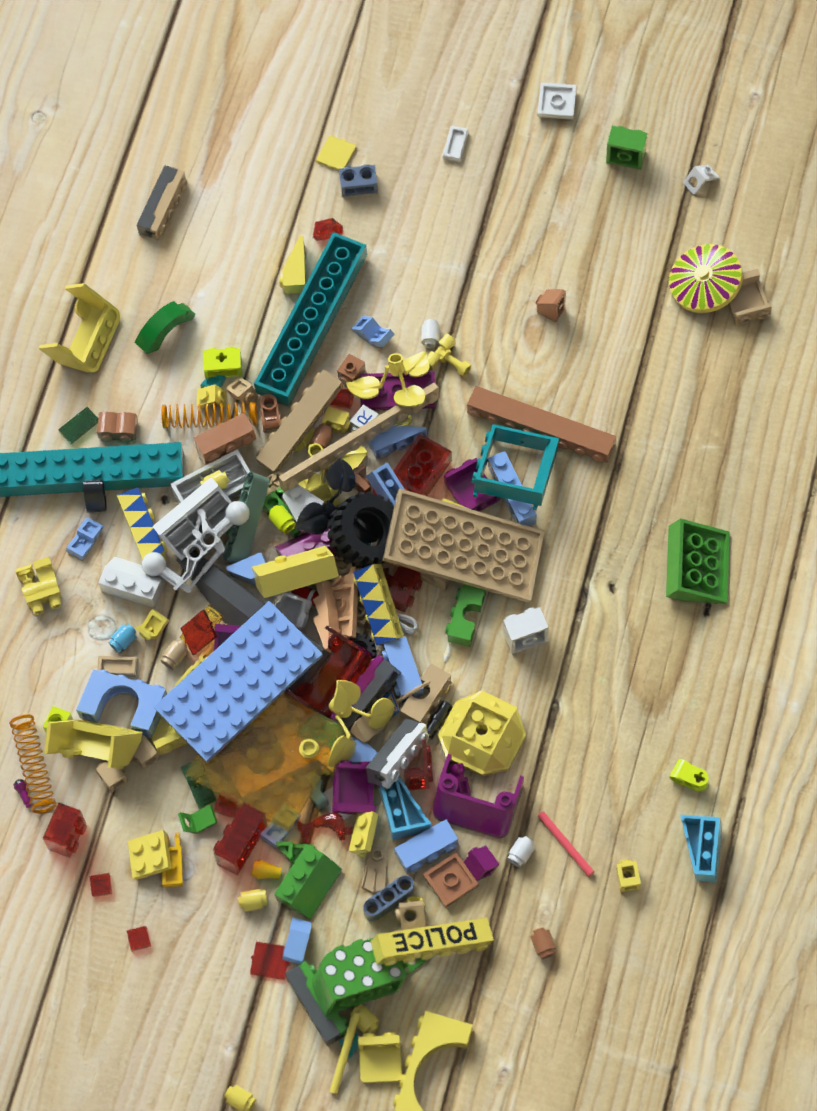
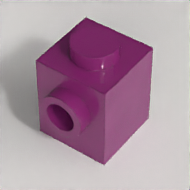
M486 845L479 849L478 847L471 849L464 861V864L476 881L492 875L500 865Z

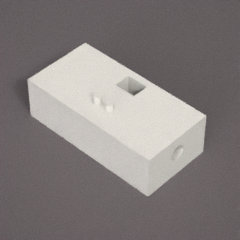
M238 449L171 483V491L177 502L180 504L201 486L200 482L204 480V477L218 470L221 473L225 472L230 481L227 483L228 487L223 489V492L230 500L239 497L245 478L250 470Z
M211 477L158 521L153 528L182 561L186 557L183 550L196 539L192 531L197 524L198 510L204 509L206 511L207 522L213 529L226 517V508L232 501ZM200 524L199 531L201 533H203L202 524ZM207 534L204 540H207L212 534ZM193 547V548L191 549L190 553H191L193 550H195L197 547Z

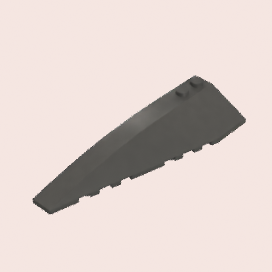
M196 550L190 553L193 558H197L200 555ZM178 557L176 559L186 572L187 558L185 557L181 561ZM205 557L198 562L194 575L191 578L192 581H194L201 572V569L209 561ZM214 564L195 584L224 623L228 625L242 626L266 604ZM299 628L297 629L323 654V657L285 691L295 700L299 699L331 654Z

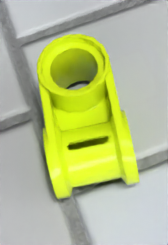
M681 759L677 760L669 776L673 782L697 792L705 791L709 784V777L706 771ZM700 778L703 779V781H700L699 783L696 782V780H699Z

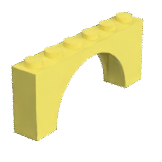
M425 1011L424 1017L420 1016L417 1028H420L418 1036L414 1035L411 1044L414 1050L412 1055H408L405 1067H408L406 1075L402 1074L399 1086L402 1087L400 1095L396 1094L393 1106L396 1107L395 1111H424L420 1107L414 1093L415 1078L420 1066L429 1056L442 1049L451 1047L467 1049L473 1032L472 1024Z

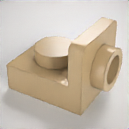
M238 377L226 388L229 394L240 401L241 405L244 402L245 409L250 406V402L254 403L259 398L254 387L241 377Z

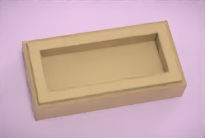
M98 656L97 670H106L116 676L137 677L138 658Z

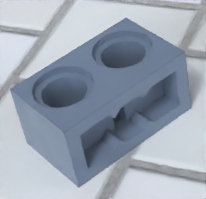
M365 164L359 167L347 166L339 169L342 197L378 193L375 165Z

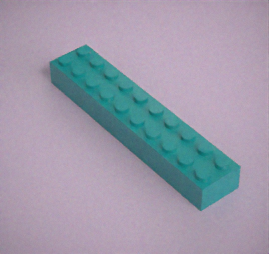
M332 233L254 382V388L258 395L272 394L276 397L278 403L290 406L367 257V246L340 234Z
M181 442L0 453V497L84 492V480L100 479L104 481L105 491L134 489L137 487L139 489L171 487V483L184 477V454Z

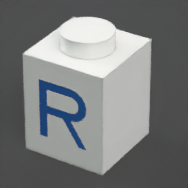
M362 405L350 420L351 431H355L379 415L365 405Z

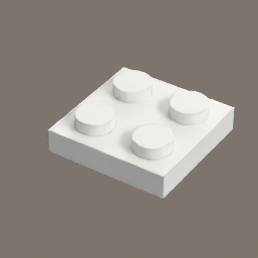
M541 82L537 117L573 120L576 85Z

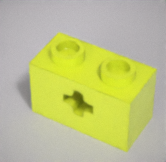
M227 347L226 349L210 348L203 350L205 379L215 377L216 375L225 377L242 376L240 348Z

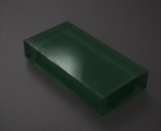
M86 407L58 430L72 444L98 423V417Z

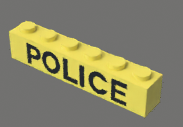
M480 918L377 934L370 942L376 964L389 966L397 961L408 963L414 961L415 958L427 960L434 955L445 957L453 952L464 954L472 949L483 951L488 948V945L494 939L488 919Z

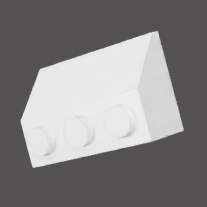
M114 557L105 566L98 584L101 592L155 608L166 580L159 575H147L140 564Z

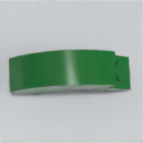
M170 302L159 309L146 322L134 343L146 354L159 350L163 340L173 328L193 320L195 313L184 303Z

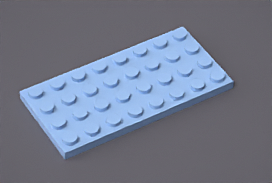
M268 601L154 706V709L208 763L322 658L323 654Z

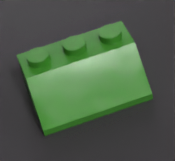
M306 844L275 892L276 900L311 920L341 873L342 868L325 854Z

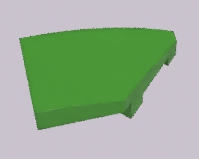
M276 842V846L292 864L295 863L306 845L294 844L293 842Z

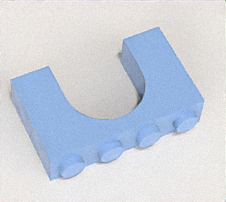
M93 669L76 709L79 718L98 723L106 703L112 697L118 694H130L139 700L138 708L131 722L132 730L143 732L142 736L145 735V737L152 738L161 717L154 709V706L167 695L166 689L160 685H149L142 680L134 681L124 675L116 676L106 670L98 671Z

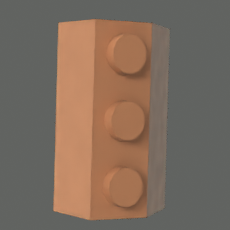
M242 413L193 438L199 458L207 464L214 462L227 453L235 451L243 445H249L256 440V435L245 413Z

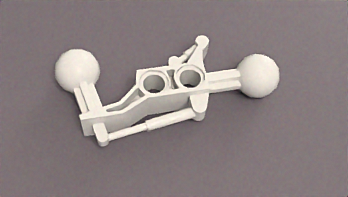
M241 501L230 503L226 508V517L213 529L207 522L206 511L204 509L198 510L197 524L192 531L196 539L183 550L187 558L186 572L182 577L166 566L165 558L157 552L148 553L143 558V571L149 576H161L174 586L173 589L176 591L182 588L187 593H190L203 574L225 552V546L220 537L233 525H242L247 522L250 516L248 506ZM200 524H202L203 533L199 531ZM207 534L214 536V542L211 545L205 543L204 539ZM193 547H198L200 550V555L197 558H193L190 554ZM215 548L217 551L204 565L198 576L190 586L186 585L185 583L193 577L198 562Z

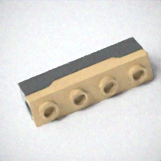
M164 165L138 220L137 229L139 234L159 240L161 234L165 233L166 223L173 216V208L180 201V193L187 186L185 171Z

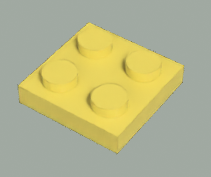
M161 830L128 841L133 879L139 880L172 869L166 831Z

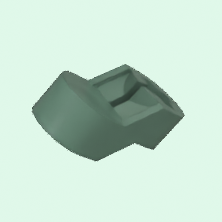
M313 770L304 779L312 789L310 795L311 802L321 811L329 805V802L322 793L324 783Z

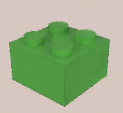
M612 126L607 142L606 163L641 170L646 154L648 133L641 130L627 129L623 126Z

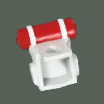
M306 586L281 593L284 596L276 604V608L300 630L305 627L309 619L308 613L311 607H316L313 599L319 596L317 589H311Z

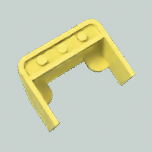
M85 283L68 285L65 289L77 298L75 312L82 318L70 348L54 343L39 345L38 349L58 364L87 373L96 372L118 326L120 312Z
M79 719L48 722L44 754L60 753L64 758L84 755L107 760L109 768L124 769V766L129 765L141 743L143 732Z

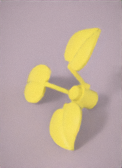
M424 351L403 360V356L400 354H392L388 357V365L385 366L381 382L375 377L367 376L352 382H346V386L358 398H374L378 396L379 389L383 387L389 371L392 376L400 377L403 389L394 394L395 403L402 407L422 405L425 401L423 389L416 385L406 388L403 373L404 375L409 374L411 377H420L427 374L430 369L427 353Z
M313 427L296 448L295 452H300L305 447L308 449L309 457H312L323 450V447L318 443L308 445L314 433ZM360 446L357 450L347 453L342 459L354 469L359 467L368 452L364 447ZM313 474L311 478L305 479L298 484L308 491V489L321 484L320 475Z
M336 681V692L334 698L329 703V709L336 714L335 719L339 721L346 736H340L335 741L330 752L328 766L334 767L341 760H350L356 749V743L351 739V734L341 718L349 717L353 711L370 718L368 725L371 728H382L390 721L394 713V704L391 700L381 698L373 704L371 714L365 713L352 707L360 698L361 690L359 686L350 681Z

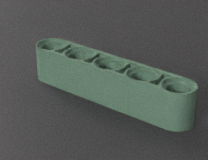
M254 472L247 474L239 501L244 502L248 506L250 516L246 523L231 527L223 555L225 561L234 564L249 557L268 491L269 478Z

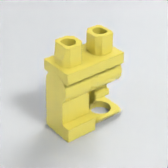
M50 557L33 562L39 579L37 583L33 582L35 573L31 564L15 570L18 579L24 583L22 591L29 609L31 608L35 616L44 613L42 604L49 602L51 609L61 607L60 598H62Z

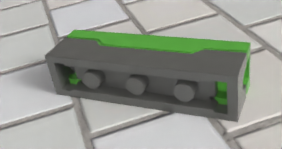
M304 961L286 972L285 976L325 1044L329 1046L341 1039V1037L346 1036L349 1024L345 1017H340L337 1012L324 1016L312 986L316 970L313 965L309 966Z

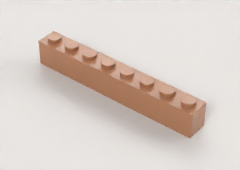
M475 386L467 403V413L475 418L481 417L492 424L498 423L508 428L559 438V448L570 449L578 455L592 457L597 462L608 463L616 444L615 435Z

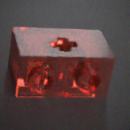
M398 566L389 585L395 609L406 612L408 607H412L415 600L414 594L420 590L423 583L420 572Z

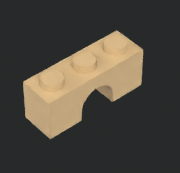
M430 664L421 678L422 684L427 680L431 682L424 687L430 692L429 695L423 699L409 696L400 710L401 718L427 724L431 719L432 714L430 713L432 710L439 707L442 701L441 696L444 692L447 693L452 686L451 674Z
M145 735L142 736V741L130 763H138L143 770L160 759L158 752ZM107 760L102 761L96 769L98 776L111 793L128 782L123 769L109 768Z

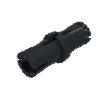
M442 700L438 709L431 715V719L427 724L428 739H433L440 726H443L446 716L453 708L447 701Z

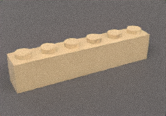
M325 369L315 375L313 378L314 383L311 387H307L303 391L301 400L292 405L291 413L288 417H284L279 423L280 427L278 430L270 434L267 439L269 442L265 447L262 446L257 451V462L271 473L280 471L343 388L342 382Z

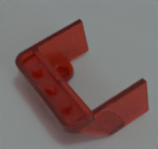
M326 625L325 629L333 633L328 639V648L332 652L312 683L305 682L300 684L296 693L288 689L284 692L309 709L329 719H333L331 718L333 712L329 709V703L334 698L336 692V681L345 680L356 684L358 677L368 668L373 654Z

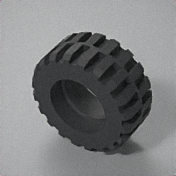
M362 492L349 497L339 504L330 515L331 520L328 521L327 528L330 529L327 532V536L332 541L330 543L331 548H335L337 551L335 553L338 558L342 557L345 564L352 563V567L356 568L361 566L365 568L372 564L386 562L383 561L394 510L391 506L393 503L389 500L385 501L384 497L379 494L375 497L374 493L368 492L365 494ZM355 516L366 517L375 525L378 532L376 546L366 545L358 539L353 529Z

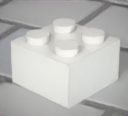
M540 607L536 609L529 608L519 615H509L503 620V634L511 654L548 642V625Z

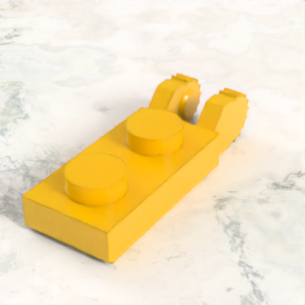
M175 832V846L169 847L172 869L162 872L163 888L183 887L180 832Z

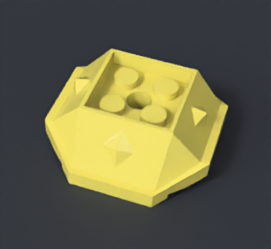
M480 691L455 702L438 734V738L446 758L448 754H451L452 763H463L465 769L482 777L509 771L526 738V733L516 706L484 691ZM480 729H484L487 731V733L485 735H479L477 731Z

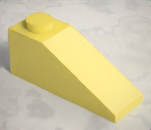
M299 236L283 268V276L279 277L280 288H284V294H300L306 285L305 244L303 236Z

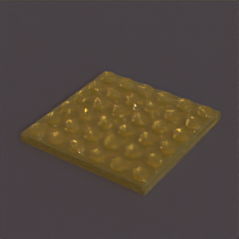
M281 694L208 763L197 753L185 775L290 832L328 766L330 752L335 741L340 736H345L346 733L340 724ZM306 739H313L319 745V753L312 759L304 758L299 751L301 742Z

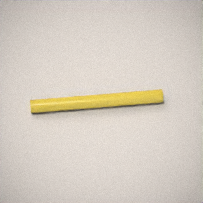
M352 1012L330 1092L338 1094L360 1014Z

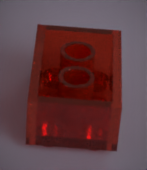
M419 433L393 472L405 490L428 496L451 463L452 451Z
M243 803L241 807L235 810L234 820L231 824H227L223 831L224 836L222 840H218L213 848L217 865L237 876L258 843L260 834L268 826L265 813L246 803Z

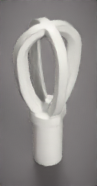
M397 613L400 620L414 625V628H411L400 622L402 630L408 634L415 633L418 629L417 621L408 615Z

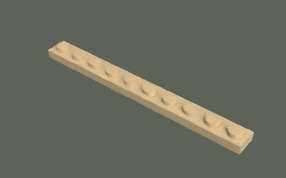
M432 383L423 389L425 401L422 405L416 407L396 405L280 475V488L284 492L288 489H293L298 483L311 478L319 470L326 469L329 464L337 459H342L347 453L357 450L362 444L372 441L377 435L388 431L398 422H403L408 416L418 413L426 405L434 403L439 398V387Z

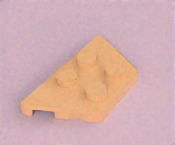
M353 566L350 568L351 572L344 577L340 575L331 583V588L338 612L339 633L354 639L356 638L358 587L354 583L355 576L353 572L359 570V568Z

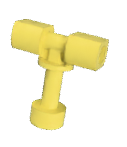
M446 333L438 342L439 347L435 352L431 351L427 356L430 369L433 370L439 362L444 363L447 361L458 369L457 373L465 377L470 372L472 365L467 361L460 362L451 356L450 349L455 344V339Z

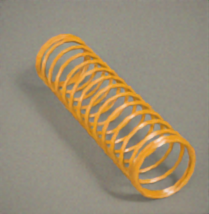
M244 402L242 403V413H245ZM250 402L249 422L252 418L253 426L257 425V406L255 402ZM206 403L204 425L200 404H198L197 425L194 419L193 404H191L189 425L186 405L184 404L182 426L179 418L178 404L176 405L175 426L172 420L171 405H169V419L167 417V406L162 405L161 408L163 428L169 427L170 420L173 428L176 427L177 420L181 428L184 426L185 421L187 427L190 428L192 419L196 428L198 427L199 419L202 427H205L207 420L209 426L212 427L214 418L216 426L221 424V417L224 423L222 403L220 404L219 424L217 423L214 403L211 424L209 421L208 404ZM229 403L227 408V421L231 419ZM235 403L234 417L238 416L237 403Z
M24 714L14 717L9 723L10 727L13 728L12 734L15 735L14 741L17 742L15 747L19 749L17 754L20 756L19 762L22 763L21 769L24 770L22 774L26 777L24 782L28 784L26 789L30 791L28 797L31 798L30 804L33 805L31 808L32 812L36 814L46 813L53 810L57 804L54 798H48L54 792L46 791L52 785L44 784L50 778L42 777L48 771L40 770L45 768L46 764L39 763L44 760L43 756H37L43 750L35 749L41 743L34 742L39 736L32 735L36 733V728H30L35 725L34 716ZM22 718H32L30 721L21 724H12L14 721ZM15 729L22 730L19 733L14 734ZM28 730H35L34 732L29 734L19 735L20 733ZM16 736H19V737L27 736V737H24V738L20 739L19 741H16V739H15ZM37 737L31 741L20 742L26 738ZM18 743H28L21 748L17 747ZM31 744H39L32 748L22 749ZM20 750H30L22 755L19 754ZM33 751H41L34 755L24 756ZM22 757H32L24 762L21 761ZM35 758H42L41 760L36 761V762L26 763V762H28L29 760H32V759H35ZM23 764H34L26 769L22 767ZM37 765H44L43 767L37 769L28 770L29 768ZM25 771H36L29 774L28 776H25L24 774ZM39 772H46L39 776L30 777L31 775ZM27 778H38L30 783L26 782ZM41 779H48L41 783L32 784L33 782ZM29 785H40L32 790L28 789ZM43 786H50V787H48V788H46V789H43V790L33 791V790H35V789H37V788H40V787H43ZM31 792H42L34 797L30 796ZM45 793H52V794H50V795H48V796H45V797L35 798V797H37V796H39V795H42V794H45ZM33 799H44L36 804H32ZM50 804H54L53 806L46 809L34 810L39 806H47Z

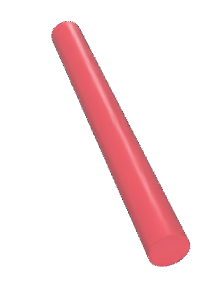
M544 811L538 815L539 819L587 876H591L594 870Z

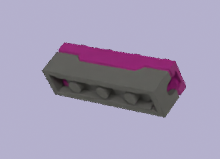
M378 654L376 658L370 661L365 673H362L357 679L356 685L359 686L361 694L359 700L352 707L365 713L369 712L373 704L385 695L402 672ZM352 711L349 717L341 719L350 732L355 721L363 715ZM333 712L331 718H333L336 722L339 723V721L335 719L336 714Z

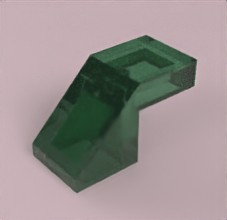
M199 759L181 767L198 808L217 801Z

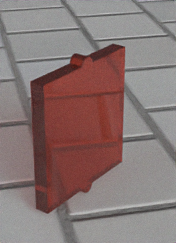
M206 610L199 612L181 627L185 643L188 644L192 655H196L217 638L212 626L213 622L210 621Z
M256 941L254 954L251 956L250 975L285 980L287 966L290 965L289 961L282 960L285 946Z

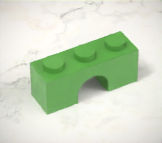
M465 584L462 585L461 589L458 588L455 598L458 600L457 605H453L450 617L453 618L451 623H447L445 630L448 642L467 647L471 646L475 633V623L467 621L463 616L469 611L481 613L486 590Z

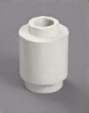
M428 319L421 326V344L426 348H434L440 341V326L438 321Z
M525 836L523 838L518 837L508 853L507 860L513 865L521 867L535 850L534 842Z

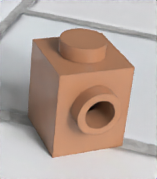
M348 354L337 370L338 379L344 385H346V382L359 379L360 374L366 371L365 362Z

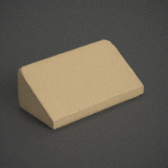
M362 716L355 721L350 733L363 743H367L383 731L387 725L379 729H373L368 725L370 718Z

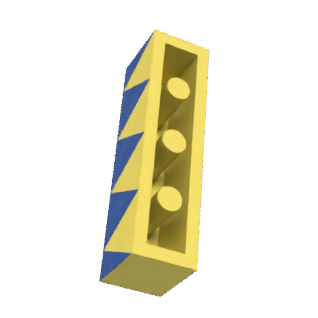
M137 487L117 495L142 560L151 552H157L167 559L165 552L168 549L164 540L160 542L159 534L153 528L152 520L155 518L151 508L147 509L145 505L148 503L145 493H140Z
M372 564L354 571V583L359 589L360 601L365 607L366 620L371 626L372 639L376 645H384L383 643L404 637L382 565Z

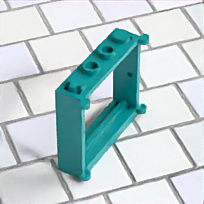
M493 424L491 431L486 433V445H482V459L478 458L476 466L478 472L473 474L472 483L475 484L473 497H477L478 493L533 504V510H537V507L542 505L558 451L559 438ZM495 441L544 451L533 489L482 478Z

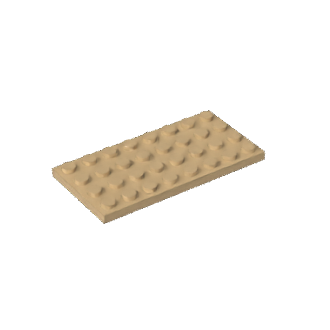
M399 488L383 561L529 603L532 599L544 531Z

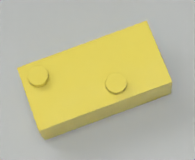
M326 546L288 557L278 556L274 561L252 567L256 587L264 598L339 577L334 555Z

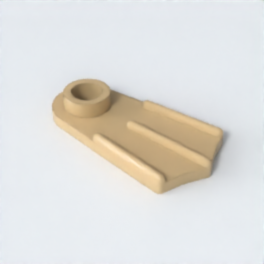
M374 847L369 852L361 884L362 888L371 893L379 892L386 887L387 854L381 847ZM380 853L381 857L375 858L374 854Z

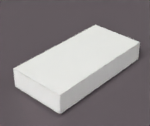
M455 126L450 127L443 160L461 162L469 133L468 129Z

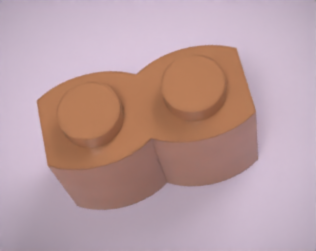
M99 412L98 438L105 442L119 439L122 442L136 440L137 415L130 412Z

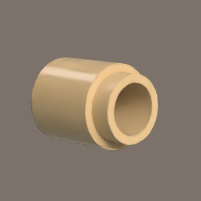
M177 640V642L172 641L163 653L161 662L172 670L178 667L188 653L187 645L180 640Z

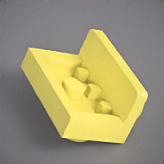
M375 812L357 814L349 852L360 857H366L367 852H371L379 814Z

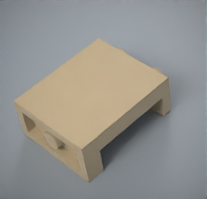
M758 269L743 272L741 288L736 297L728 304L735 324H746L751 320L764 319L771 315L772 306L768 304L759 280L760 273Z

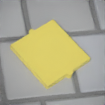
M329 135L316 162L328 166L329 169L339 170L344 168L354 153L356 145Z

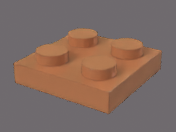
M456 852L423 873V877L445 908L479 886Z

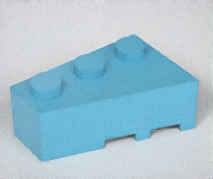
M400 776L389 789L378 785L392 840L417 835L431 828L430 821L425 817Z
M680 815L696 880L717 882L722 836L720 817Z

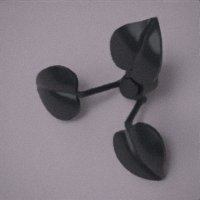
M337 459L330 466L326 475L328 485L333 490H338V492L330 500H327V504H324L323 507L317 502L306 505L297 519L295 528L313 535L322 534L326 530L328 525L327 519H330V515L336 510L332 502L342 491L350 492L355 486L354 471L345 460ZM363 516L354 517L353 529L358 539L364 543L376 542L378 540V532L372 521Z

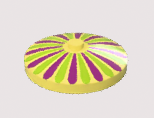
M714 244L700 245L682 254L674 263L669 275L670 291L676 302L684 309L695 313H709L723 308L736 297L743 282L742 267L736 255L729 249Z

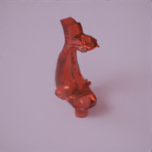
M338 813L319 816L307 824L297 821V829L302 833L304 844H309L310 832L315 827H329L336 832L340 841L345 840V835L353 834V827H345V821L342 815Z

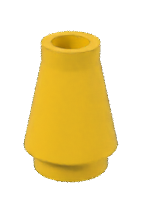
M261 859L259 861L254 860L251 876H255L256 879H279L282 868Z

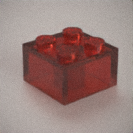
M58 803L43 836L48 850L69 858L72 853L77 851L79 846L78 839L80 835L85 833L87 828L81 810Z

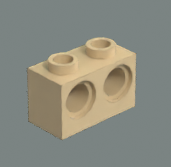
M423 900L399 903V909L395 910L396 920L401 922L402 929L398 931L426 927ZM408 910H413L416 913L413 918H407L404 914Z

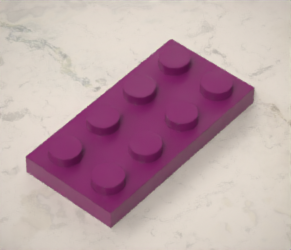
M435 371L428 372L420 377H411L409 374L404 375L403 373L406 388L416 385L424 389L435 383ZM384 373L360 374V378L372 376L381 382ZM388 373L383 387L379 389L378 396L371 399L360 398V408L362 405H365L371 410H389L396 406L394 394L399 390H403L400 377H395ZM435 402L428 404L422 409L436 408Z

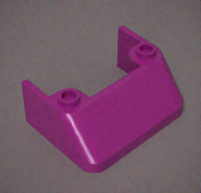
M448 754L437 786L433 805L434 817L439 821L447 819L449 824L495 838L506 837L510 831L524 788V776L520 775L515 793L504 791L497 795L494 803L457 792L458 780L455 776L449 774L450 766L452 765V755Z

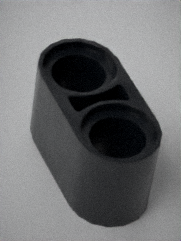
M103 479L84 480L83 491L86 511H106L107 502Z

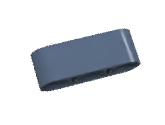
M402 875L366 900L363 905L365 917L369 921H377L397 907L399 903H403L408 897H411L415 891L413 879L410 876ZM404 883H407L411 886L408 890H402L400 888V886ZM386 895H393L394 899L387 902L384 900V897ZM371 906L378 908L376 913H369L367 910Z

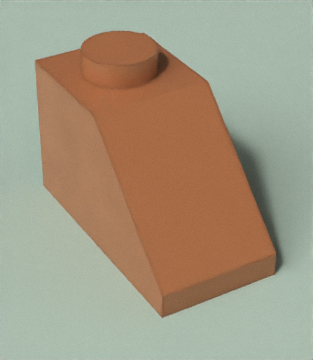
M548 289L543 295L540 294L536 300L537 313L556 322L565 310L566 291L563 289Z

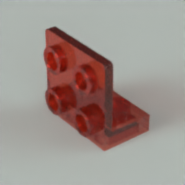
M422 739L424 769L412 767L404 770L405 785L409 791L429 789V783L433 782L431 745L426 744V739Z

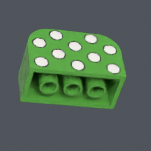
M373 938L365 941L359 939L349 946L340 945L334 948L333 951L324 956L312 981L313 990L324 1016L397 993L408 977L401 961H397L389 966H385V964L377 965L370 942Z

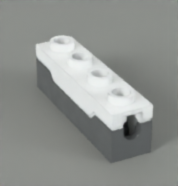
M405 718L366 767L369 783L389 789L398 780L402 771L408 767L410 761L417 756L421 747L427 743L429 734L427 733L426 724Z

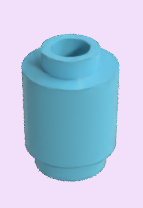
M122 624L110 637L109 645L118 653L122 650L124 651L137 638L135 635L136 630L129 624L127 626Z

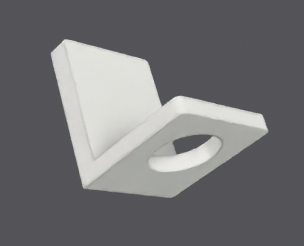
M709 165L695 166L683 181V184L695 195L706 181L718 180L719 176ZM692 177H695L698 181L696 187H692L690 184Z

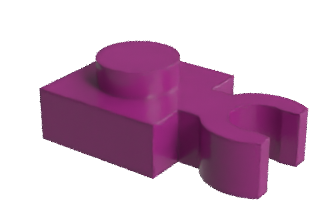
M463 763L451 765V774L458 780L457 792L471 796L468 778L464 777L465 769Z

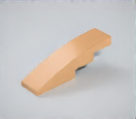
M322 581L315 583L319 596L313 600L319 615L313 618L324 649L336 656L339 652V620L336 601L330 582Z

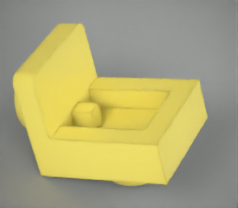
M216 384L197 389V407L200 404L201 409L206 408V403L208 407L213 406V403L219 407L222 403V407H226V391Z
M327 482L308 489L310 493L324 501V504H327V500H330L338 492V490H333ZM337 498L333 501L335 505L338 504Z
M152 609L143 624L137 625L136 630L140 632L139 635L145 640L158 639L169 620L155 609Z

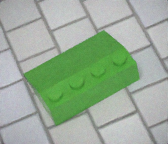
M681 518L669 525L666 597L686 602L728 603L729 531Z

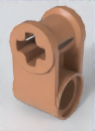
M266 394L260 400L263 432L279 428L281 421L276 397L272 394ZM268 403L274 404L270 408L265 407Z

